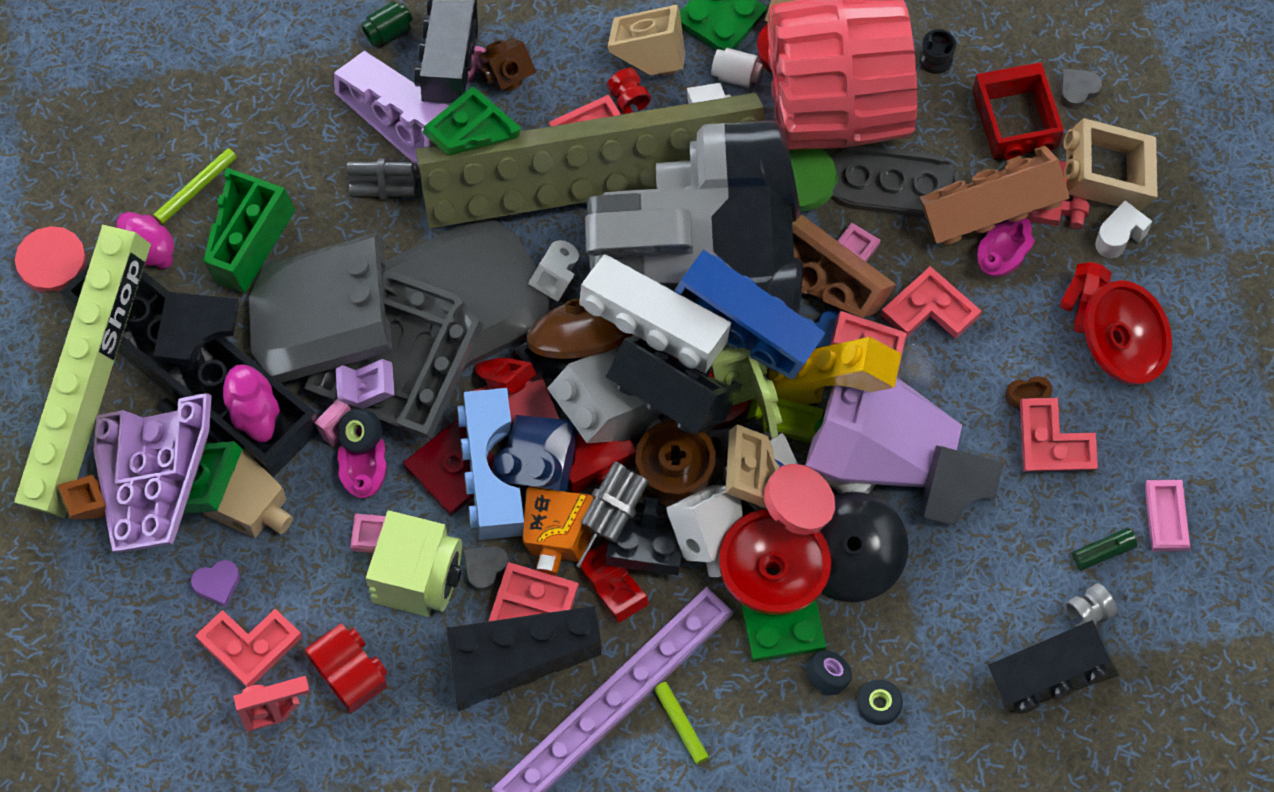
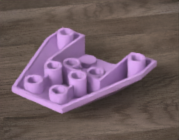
M898 377L895 388L870 393L856 388L835 385L831 388L822 426L812 438L805 466L837 482L925 487L936 445L957 450L962 424Z
M205 393L178 399V411L144 418L124 410L96 416L94 456L101 494L106 504L105 515L112 552L122 553L174 544L208 438L211 410L210 394Z

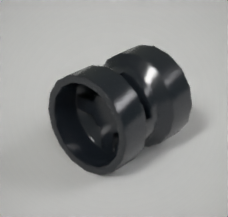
M944 29L931 30L925 35L920 52V64L927 72L941 74L950 69L956 49L954 36Z

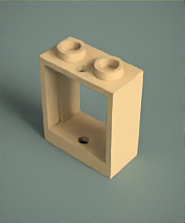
M1083 118L1072 129L1068 130L1064 138V148L1066 149L1064 178L1067 180V190L1070 195L1117 207L1126 200L1138 211L1143 210L1158 197L1156 137ZM1091 145L1126 154L1127 182L1092 173Z

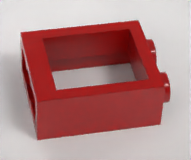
M1042 62L976 74L972 93L994 160L1001 158L1010 160L1023 154L1033 153L1034 149L1044 145L1051 152L1059 148L1064 128ZM1032 92L1045 130L1001 138L990 100Z

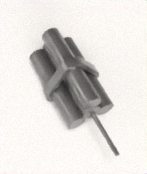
M379 158L377 162H347V175L350 180L349 194L350 196L380 197V200H389V197H415L416 178H420V175H418V163L392 162L391 159Z
M614 461L600 488L594 489L591 495L594 499L580 522L589 528L587 531L593 534L576 565L579 568L596 537L600 538L602 536L612 542H616L628 518L633 519L636 513L634 507L649 482L646 478L627 470L625 466Z

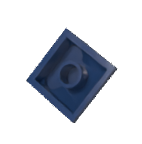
M515 415L506 448L498 453L494 461L493 469L495 476L502 482L517 488L527 489L528 487L567 492L578 430L570 420Z

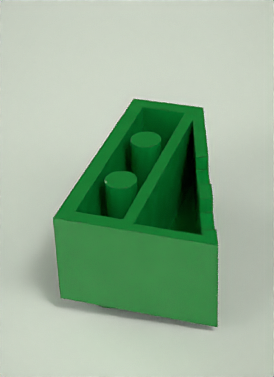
M226 167L224 174L226 182L223 194L219 195L217 203L219 211L216 223H212L203 262L215 283L245 294L296 210L284 187Z

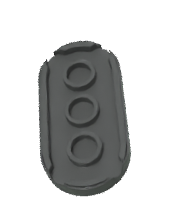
M859 145L841 149L840 153L831 157L838 174L837 186L835 185L831 197L842 206L850 209L926 218L919 197L948 186L953 182L961 181L958 171L950 166L949 161L939 155Z

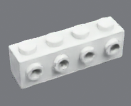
M606 254L602 256L581 284L579 305L583 306L586 311L594 316H601L625 333H632L647 341L652 348L658 351H665L676 357L688 368H696L706 373L728 342L731 322Z

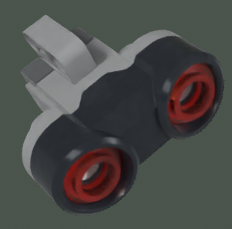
M776 120L703 124L697 131V141H690L691 161L656 163L657 189L604 192L603 195L587 199L588 215L585 216L586 253L590 257V272L602 256L606 254L668 289L675 291L683 276L704 249L711 255L720 257L727 266L742 276L749 277L762 290L773 297L781 299L787 307L799 314L803 262L799 258H794L792 222H796L801 216L800 205L789 154V145L786 141L782 125Z

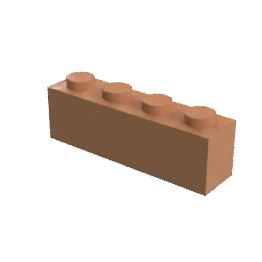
M1044 145L1034 149L1035 156L1032 158L1022 159L1021 156H1017L1006 161L1007 165L1001 171L986 169L976 173L972 177L973 182L966 185L965 181H957L919 197L932 238L936 244L940 242L945 245L952 244L961 240L962 235L972 231L984 233L994 229L996 223L1005 220L1009 222L1020 221L1028 217V212L1040 208L1043 211H1047L1061 206V201L1067 200L1070 197L1059 159Z
M803 215L796 222H792L794 258H799L803 262L801 292L819 297L828 304L862 318L876 314L882 308L896 284Z

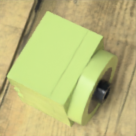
M388 510L366 576L367 585L370 587L369 593H371L372 603L429 617L431 609L443 612L449 603L453 587L456 588L460 580L462 566H460L462 540L447 536L445 524Z

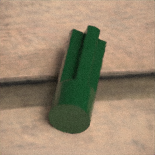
M1125 528L1111 534V536L1075 550L1072 553V558L1081 571L1116 555H1121L1137 548V539L1130 528Z

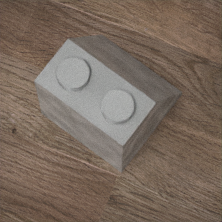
M620 346L568 364L547 388L586 443L638 440L646 432L647 428L661 415L649 410L645 406L646 402L637 396H630L620 392L615 387L616 383L606 378Z

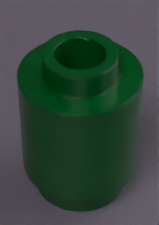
M392 1L368 15L366 21L361 24V28L373 47L379 44L384 46L411 30L410 22L413 21V18L403 3L398 5L395 1Z

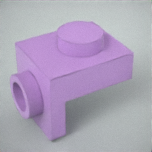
M381 359L358 370L343 365L336 368V389L339 401L364 409L394 396L392 362Z

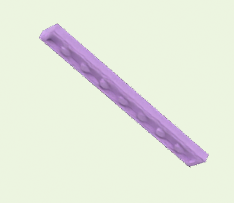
M706 587L492 788V792H547L640 704L657 685L662 683L733 615V611Z

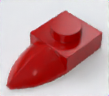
M495 358L479 362L475 365L477 375L486 381L489 389L507 388L509 395L520 392L525 388L526 382L536 375L530 362L511 358Z

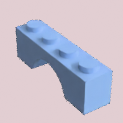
M507 388L464 392L463 405L457 406L459 427H466L467 438L461 439L463 461L470 460L471 472H465L467 494H474L475 506H469L471 528H478L479 540L523 536L524 518L520 488L499 480L492 473L487 463V456L493 446L510 434L511 416Z

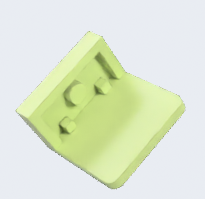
M730 347L723 348L711 365L713 378L727 385H730L732 380L743 384L733 405L756 398L771 438L779 436L777 424L782 423V418L776 403L778 397L773 381H768L765 375L768 374L766 366L751 359L750 351L745 348H734V350Z

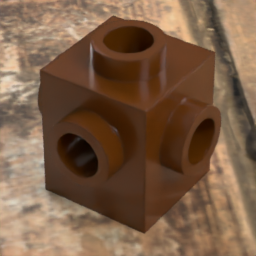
M510 38L506 41H494L486 46L485 52L478 55L482 65L478 69L483 81L487 85L491 84L492 87L499 90L510 91L522 85L523 79L536 73L524 42L515 38Z

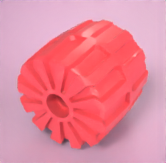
M797 0L771 6L768 14L769 68L773 73L771 93L772 100H775L774 117L783 127L789 150L839 149L907 138L913 135L917 119V72L910 17L904 0Z

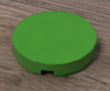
M821 149L789 150L800 211L805 212L817 209L829 201L833 195L832 191L835 185L837 186L838 174L835 163L827 152Z

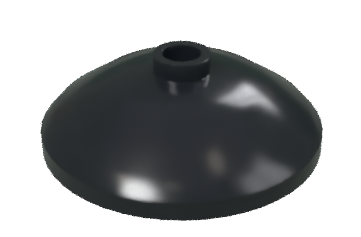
M862 492L834 495L835 511L832 519L819 530L827 542L831 555L830 575L822 593L834 599L847 602H861L876 598L896 583L905 568L909 550L906 529L898 514L883 500ZM850 538H857L861 542V548L857 551H852L848 548L847 541Z

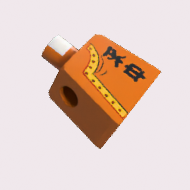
M533 487L527 488L523 544L532 555L539 556L536 566L537 571L557 576L561 560L575 562L580 560L592 536L587 531L589 528L580 523L594 499L591 495Z

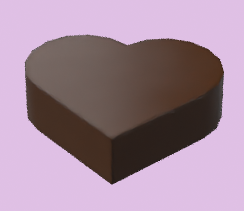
M1041 376L1032 377L1027 382L1015 380L1008 385L1005 398L1009 405L1020 411L1021 399L1050 398L1053 391L1050 381Z

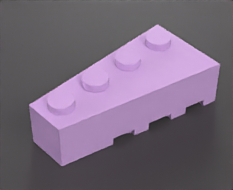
M363 51L334 72L335 94L413 163H418L416 149L436 146L423 134L424 126L449 105L443 102L421 101L420 87H416L415 83L366 51Z

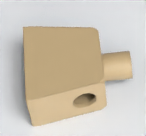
M245 450L241 452L218 511L203 512L207 517L253 538H256L266 525L281 535L286 532L293 521V516L280 508L287 500L282 486Z

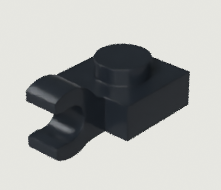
M763 415L748 418L724 428H712L705 433L709 438L717 437L721 442V446L715 449V457L721 456L728 449L729 430L737 424L761 434L765 433L767 426Z

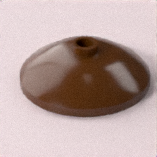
M574 299L554 308L537 320L527 333V342L529 349L538 355L549 358L569 359L592 356L612 350L620 346L624 339L631 337L632 333H625L607 319L590 314L583 306L579 305L580 299Z

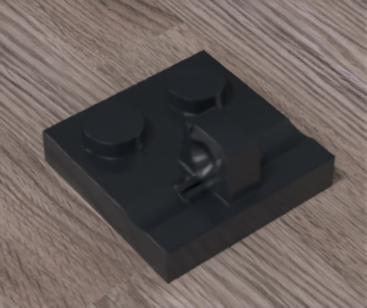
M644 497L643 503L637 502L634 507L636 513L633 519L628 518L616 542L608 540L605 565L678 576L682 552L667 513L668 506L658 505L659 499Z

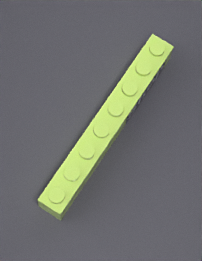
M102 225L14 502L65 518L67 510L57 487L59 484L76 480L151 246V243L135 232Z

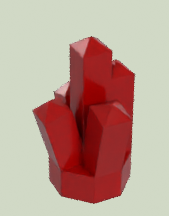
M1093 262L1077 264L1074 278L1059 306L1063 310L1071 312L1079 299L1073 331L1077 333H1085L1084 315L1090 297L1098 288L1110 283L1112 272L1104 265Z

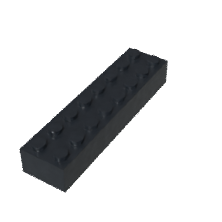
M89 265L60 291L68 311L73 315ZM142 271L117 352L177 402L180 398L205 393L210 394L209 429L224 442L234 441L274 477L319 432L314 423L318 419L316 412L225 337H219L206 343L196 353L191 365L155 361L153 355L168 290L145 271ZM245 364L254 367L264 375L272 386V393L278 402L280 412L275 419L272 438L267 442L255 441L244 431L235 429L230 420L229 410L224 404L223 386L229 370L237 365Z

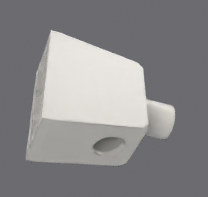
M711 485L667 507V513L683 557L687 561L706 562L709 577H720L719 553L721 544L731 526L743 517L740 498L726 494V485Z

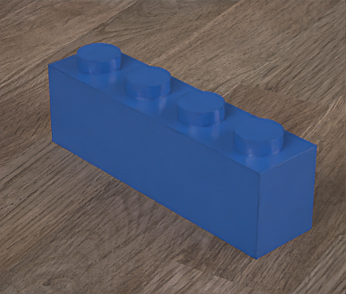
M704 249L674 291L731 322L726 346L733 350L734 348L749 350L751 359L792 380L825 335V332L819 329L812 320L800 316L787 307L784 301L771 296L758 287L752 279L742 276L727 266L720 257L711 255Z

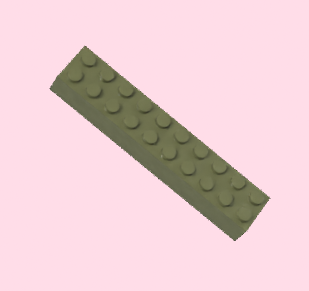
M750 93L521 131L520 136L516 139L449 156L437 145L416 149L429 228L587 202L588 198L603 195L604 192L657 189L656 163L691 161L690 141H697V131L703 124L765 120L764 107L757 94Z

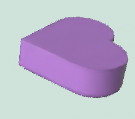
M222 560L215 563L212 568L204 567L196 570L191 578V586L198 596L226 607L239 583V570L233 562Z

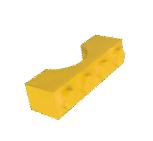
M872 337L861 338L814 349L793 380L769 368L768 381H773L777 397L806 405L821 402L824 386H845L869 393L895 388L902 354Z

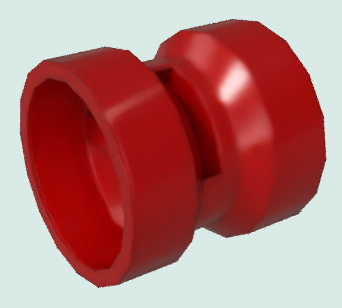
M625 68L618 71L606 83L610 94L613 97H617V106L622 114L633 113L629 106L635 103L640 111L645 109L651 102V95L644 86L640 85L641 78L634 68Z

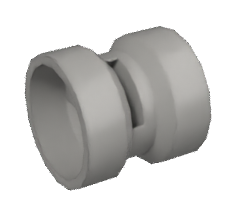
M1099 583L1089 587L1082 597L1075 596L1065 603L1066 612L1071 620L1079 615L1083 619L1076 627L1091 620L1097 625V622L1100 620L1107 621L1118 613L1112 596Z

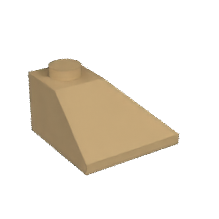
M678 4L615 17L608 42L609 52L649 75L661 74L667 76L683 69L685 47Z

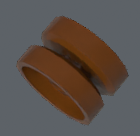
M675 420L656 424L645 432L637 445L635 474L649 481L642 496L658 498V505L668 507L713 485L716 455L712 441L704 431L698 434L687 433L676 426Z

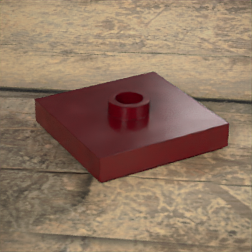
M458 418L403 462L404 468L450 517L474 498V494H467L465 472H471L470 460L463 461L461 439L467 438L466 427H459ZM489 452L487 463L494 474L493 466L496 457Z

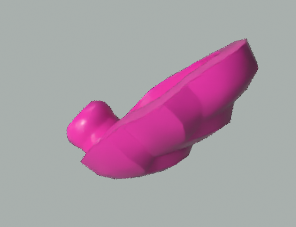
M125 212L119 215L116 220V228L135 232L151 243L145 265H155L159 269H166L172 265L174 240L165 226H162L150 214L141 215L134 212Z
M1027 218L1016 222H1009L1007 220L1004 223L995 224V228L988 231L986 237L981 240L977 253L978 263L986 275L996 278L1003 277L1012 273L1023 264L1024 257L1029 253L1035 242L1031 235V222Z
M245 364L233 367L229 370L223 386L224 404L229 410L230 420L235 429L244 431L255 441L267 442L272 438L275 419L280 412L278 402L272 393V386L264 375L254 367Z
M359 425L358 429L356 430V435L360 437L362 434V428ZM380 439L374 449L365 453H354L348 451L343 446L338 449L339 478L348 492L357 498L374 496L381 489L385 481L387 464L385 461V444L382 439Z

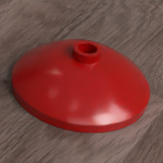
M1125 280L1105 284L1093 293L1085 310L1084 331L1089 350L1098 365L1110 377L1128 385H1142L1159 377L1167 367L1171 357L1172 334L1167 316L1157 299L1142 286Z
M768 509L758 510L740 518L726 533L719 553L720 573L727 589L740 603L761 613L783 615L804 609L820 596L830 575L831 555L827 542L820 531L808 535L792 533L784 528L786 525L780 520L776 522L769 514ZM773 567L779 573L777 575H770L766 569Z

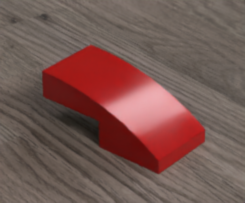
M605 542L587 553L580 566V570L617 623H620L648 606L649 602L647 595L628 574L626 568L605 565L608 543Z

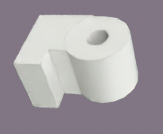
M1125 200L1100 227L1095 242L1097 251L1106 258L1119 257L1124 252L1130 238L1139 243L1148 234L1152 221Z
M558 240L553 242L528 284L554 300L559 301L574 276V273L571 271L579 258L577 249L566 241Z

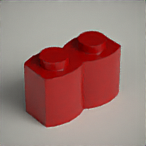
M340 623L308 646L305 652L318 673L349 713L352 714L387 688L384 677L388 672L376 656L370 659L362 650L366 644L356 629L351 628L348 631Z

